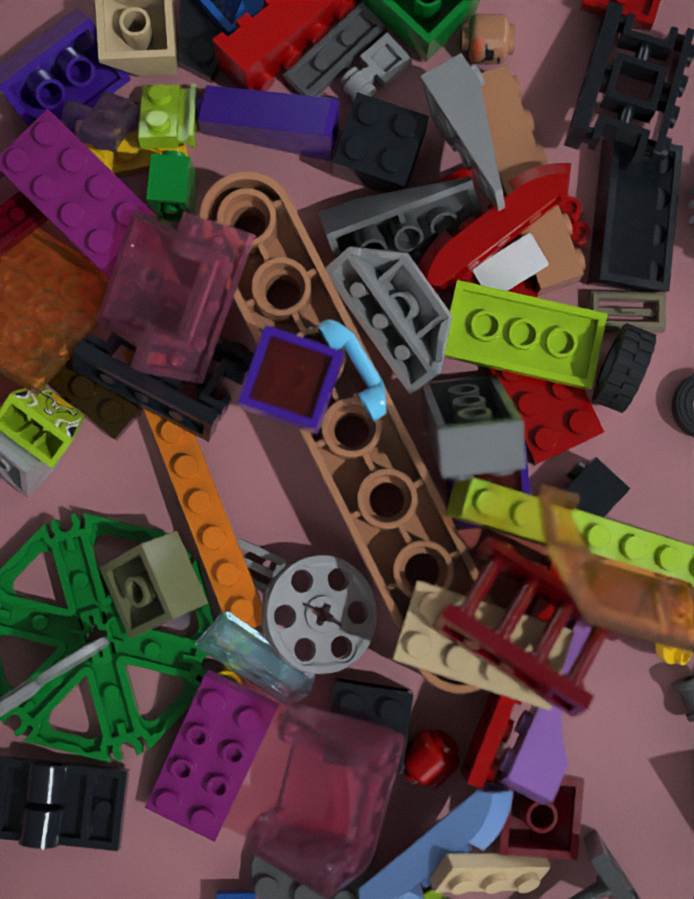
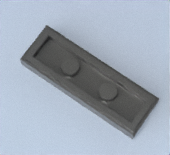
M361 1L282 75L283 81L297 95L318 97L387 32V25Z

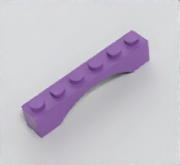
M601 564L592 572L586 571L577 587L585 593V597L599 606L603 605L612 608L619 613L621 620L626 622L630 620L644 585ZM572 616L569 617L564 626L566 629L574 631V635L562 674H568L591 628ZM532 705L529 711L524 710L514 729V732L519 734L513 748L509 746L506 748L498 765V769L502 770L498 782L539 804L553 802L568 766L563 744L562 710L552 705L551 711Z

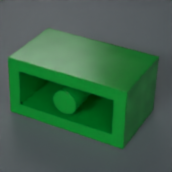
M165 150L162 154H151L146 200L152 211L160 221L195 224L199 180L191 158L175 150Z

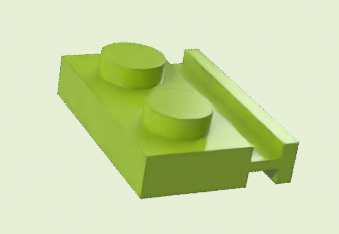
M180 84L143 86L138 134L140 149L178 148L179 143H189L190 147H195L197 84H191V89H180Z

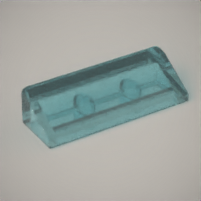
M228 611L221 614L196 642V646L286 706L310 694L316 674L299 671L287 665L274 653L266 636Z

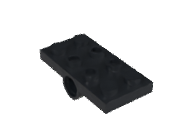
M0 755V839L19 841L18 844L21 846L36 849H50L62 845L119 851L122 842L130 769Z

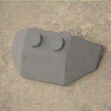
M351 246L325 267L336 291L410 395L441 373L452 314L407 252Z

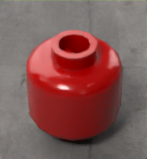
M436 729L435 731L423 730L405 750L403 763L406 768L404 770L405 777L418 788L422 786L431 789L439 788L460 765L458 755L460 749L458 744L441 729Z

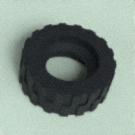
M628 323L623 325L615 337L602 365L593 391V402L620 413L627 410L651 362L657 340L656 334Z

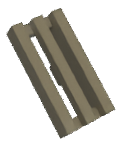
M590 291L588 294V301H590L588 309L608 313V316L657 318V322L606 321L604 331H620L626 323L648 332L663 333L666 331V293ZM599 301L657 303V309L599 307Z

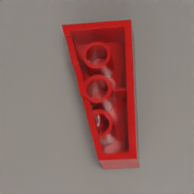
M264 0L257 15L252 18L246 13L236 21L235 25L238 28L230 36L227 37L221 32L212 39L220 71L239 89L268 91L275 82V76L284 68L290 69L300 59L302 51L311 42L316 44L328 31V26L337 17L342 19L352 10L355 0Z

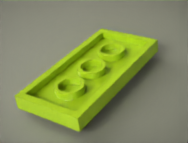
M460 280L456 281L449 311L452 314V321L444 358L585 390L592 389L608 313Z

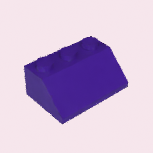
M78 8L74 9L0 64V92L28 127L49 109L68 128L131 80L126 71L99 63L97 28L91 19Z

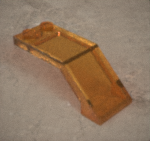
M540 484L537 492L546 551L586 622L694 653V592L692 584L591 553L571 515L580 502L579 495Z

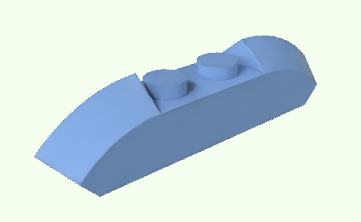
M485 782L483 789L478 788L373 875L359 889V899H424L421 884L424 888L431 884L429 877L447 854H467L472 850L470 844L484 851L494 841L508 817L513 791L501 784Z

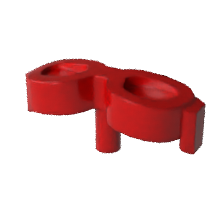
M568 194L567 199L561 202L559 207L561 213H566L570 218L573 234L570 237L573 245L577 246V248L585 247L591 236V229L587 223L578 221L582 211L581 203L577 198L569 197Z

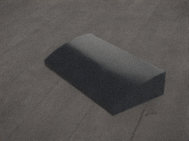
M605 138L602 140L587 285L630 291L669 292L683 146L671 143L665 160L658 159L652 171L644 169L645 162L640 161L638 164L631 162L635 146ZM648 139L647 145L650 146L651 139Z

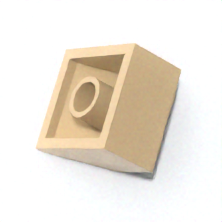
M95 0L99 63L141 77L178 75L173 0Z

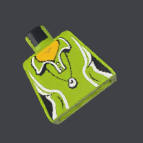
M37 384L10 393L0 408V431L53 469L75 439L85 416L73 407L67 398L60 397L43 384Z

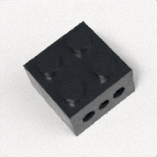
M357 92L332 162L333 176L381 193L407 189L426 134L429 116Z
M335 678L323 762L402 774L414 696L412 690Z

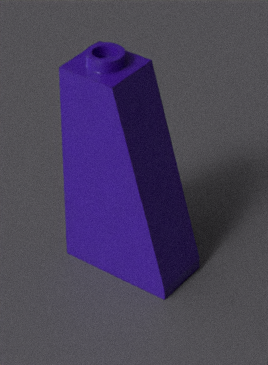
M210 85L206 86L204 98L198 97L195 112L202 134L332 161L339 131L338 99Z

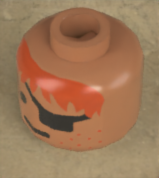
M474 14L469 21V27L461 28L460 47L461 50L468 51L469 60L473 64H502L505 62L507 55H513L515 25L509 24L504 14Z

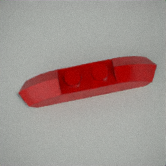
M571 163L546 164L520 173L508 181L513 192L509 195L503 192L504 209L498 211L493 203L490 202L487 206L489 210L478 219L473 216L464 221L457 228L458 234L452 238L446 230L442 232L428 247L418 265V268L432 288L438 292L447 291L456 284L457 280L464 278L567 199Z

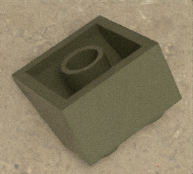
M177 531L142 543L99 567L129 639L208 604L203 587L195 574L187 550Z

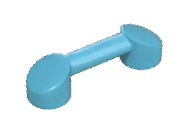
M331 319L318 324L317 328L326 345L338 350L344 347L368 388L358 393V397L370 418L375 422L385 416L386 394L384 383L355 334Z

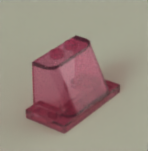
M133 209L96 320L137 347L131 367L142 373L203 384L255 235L248 231L188 212L183 213L180 224L177 226L151 214Z

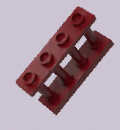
M487 537L475 553L477 557L486 563L460 606H453L448 603L437 616L432 628L574 718L588 710L595 695L584 689L585 685L582 682L605 638L614 642L627 633L630 625L621 620L619 613L612 608L603 605L599 606L585 597V593L579 587L569 583L564 584L550 575V571L544 565L535 561H528L515 553V549L509 543ZM501 571L521 585L497 627L489 629L477 621L475 613ZM536 593L556 607L532 651L526 652L512 643L511 635ZM572 616L591 628L568 674H560L548 666L549 663L546 659L569 617Z

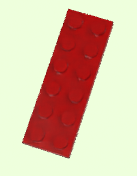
M557 554L543 555L540 564L550 571V575L564 584L569 583L572 570L567 569L570 560ZM535 593L523 615L548 622L555 607ZM490 691L460 769L468 784L483 789L486 780H493L500 762V758L495 757L500 742L507 743L514 726V720L510 719L515 703L521 705L522 701Z

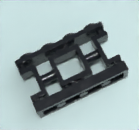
M609 1L599 24L564 146L578 150L583 142L588 144V149L595 150L601 136L635 146L631 162L638 164L640 161L645 162L644 169L652 171L658 159L665 160L671 146L672 138L666 136L668 129H673L679 116L680 107L675 105L677 97H682L689 76L683 73L685 67L689 68L694 58V45L691 44L694 29L687 28L684 35L678 33L679 28L671 26L665 40L632 30L636 15L628 13L627 17L622 16L624 5ZM618 32L620 37L617 47L634 52L635 56L617 52L612 65L607 64L615 34ZM672 50H675V55L673 58L669 77L666 83L664 82L668 68L649 62V58L666 62ZM619 74L652 84L648 101L615 92ZM598 93H602L599 108L617 113V119L599 114L594 126L590 127L589 124ZM659 111L649 146L647 143L651 130L631 124L632 119L650 123L655 112Z
M121 285L117 290L116 299H112L109 304V316L119 321V324L107 341L88 333L85 342H79L73 351V371L209 442L216 431L217 423L224 416L226 404L213 398L214 394L225 377L242 386L248 376L255 354L244 344L236 341L232 342L218 335L208 325L197 324L184 317L177 309L170 306L165 307L138 290ZM136 319L152 327L145 339L130 332L136 323ZM158 342L188 357L175 377L146 363ZM120 345L136 352L129 365L112 357ZM202 355L220 363L213 375L196 367ZM187 380L204 388L198 398V402L180 393Z

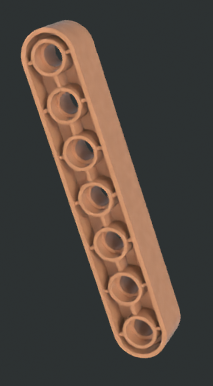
M251 171L236 172L217 181L203 199L200 208V227L213 260L256 346L258 347L265 325L326 345L317 325L327 319H331L355 334L373 364L284 188L269 176ZM256 216L264 221L266 224L265 229L258 238L243 240L234 234V228L240 219ZM288 282L298 288L300 295L295 304L288 308H277L268 302V292L277 283ZM343 347L339 350L344 351V361L318 435L299 428L297 429L400 634L415 588L407 581L405 576V565L413 555L426 554L435 561L438 574L436 580L431 585L464 596L469 592L479 572L453 520L445 516L447 509L386 388V414L374 422L358 397V393L368 387ZM345 417H358L365 422L369 435L363 444L357 447H347L337 440L334 433L335 427ZM380 485L394 486L402 495V509L393 517H381L374 513L370 507L369 496ZM487 592L482 602L495 605L489 592ZM418 668L430 683L448 692L469 693L482 689Z

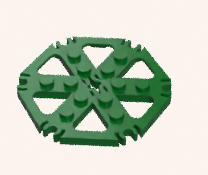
M82 513L85 518V529H82L83 522L78 514H72L73 526L70 531L64 532L59 520H51V529L55 534L52 537L49 531V524L45 523L0 569V639L5 635L58 647L27 681L36 679L60 661L93 643V641L89 642L87 635L93 633L92 626L94 624L97 625L99 630H106L107 639L110 644L102 649V652L99 651L93 655L92 660L90 657L44 684L33 697L1 716L0 721L3 723L13 714L17 715L21 719V725L13 733L16 737L26 733L30 726L33 727L29 736L23 740L24 742L111 763L113 759L110 755V746H113V756L117 761L124 759L122 746L125 742L133 744L136 755H140L144 752V743L140 738L142 735L147 743L148 752L190 708L202 682L197 676L200 675L204 678L208 671L203 665L204 658L207 656L219 658L221 652L217 649H206L205 644H215L220 647L222 644L198 560L194 561L192 567L203 587L208 604L195 610L199 622L197 633L191 637H185L151 629L129 639L112 596L107 594L95 551V542L101 535L108 534L145 543L169 533L87 513ZM188 551V557L191 561L193 554ZM43 552H50L54 556L68 608L21 597L14 590V582L17 577ZM103 612H105V614H106V618H107V622H106V623H105V620H104ZM111 642L114 643L116 653L113 652ZM0 657L1 698L15 689V687L8 684ZM127 664L177 676L182 679L184 684L183 692L156 720H146L142 717ZM86 676L101 728V733L96 738H87L58 731L50 723L51 713Z

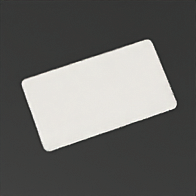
M528 233L488 258L475 268L473 272L482 286L508 291L547 267L549 263L532 234Z

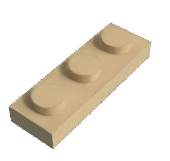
M447 854L429 877L434 893L452 892L455 895L466 892L485 891L488 894L500 891L527 893L539 886L540 880L551 868V865L547 858L499 854Z

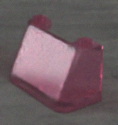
M295 704L284 709L277 720L276 727L279 740L288 745L291 744L277 806L267 813H261L255 820L252 827L254 835L250 852L323 898L330 899L359 877L367 869L374 856L403 750L404 736L387 726L303 704Z

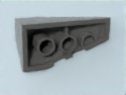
M465 177L357 198L318 213L335 259L344 250L352 246L407 252L414 261L423 255L421 250L430 245L442 232L446 230L449 234H452L464 221L470 217L477 216L481 213L473 180L471 177Z

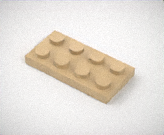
M420 581L416 582L392 658L393 660L551 711V703L432 628L437 616L448 603L453 606H460L466 596ZM482 602L475 615L478 622L491 629L497 627L506 609ZM523 615L511 635L512 643L526 652L532 651L547 622ZM563 628L546 659L549 663L548 666L562 674L574 635V631Z

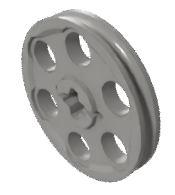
M333 556L305 557L285 566L269 584L262 604V626L270 647L284 663L294 669L307 673H334L352 665L368 648L376 628V601L368 581L353 565ZM335 568L343 572L345 576L344 586L338 591L333 590L328 584L329 573ZM297 570L304 571L309 578L307 589L301 593L297 592L291 584L292 575ZM355 601L359 602L364 608V617L356 624L350 621L347 614L348 607ZM280 605L289 607L292 613L290 624L284 628L279 627L274 620V612ZM324 606L323 613L331 621H318L316 623L317 616L313 613V610L306 607L322 608ZM338 636L344 637L348 644L346 655L340 659L336 658L331 651L332 641ZM301 638L307 639L312 646L311 655L305 661H300L294 654L295 644Z

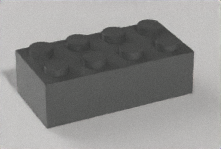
M496 374L429 381L421 387L424 426L442 478L448 477L451 480L461 481L472 478L473 474L490 473L494 476H507L514 473V470L526 469L523 420Z

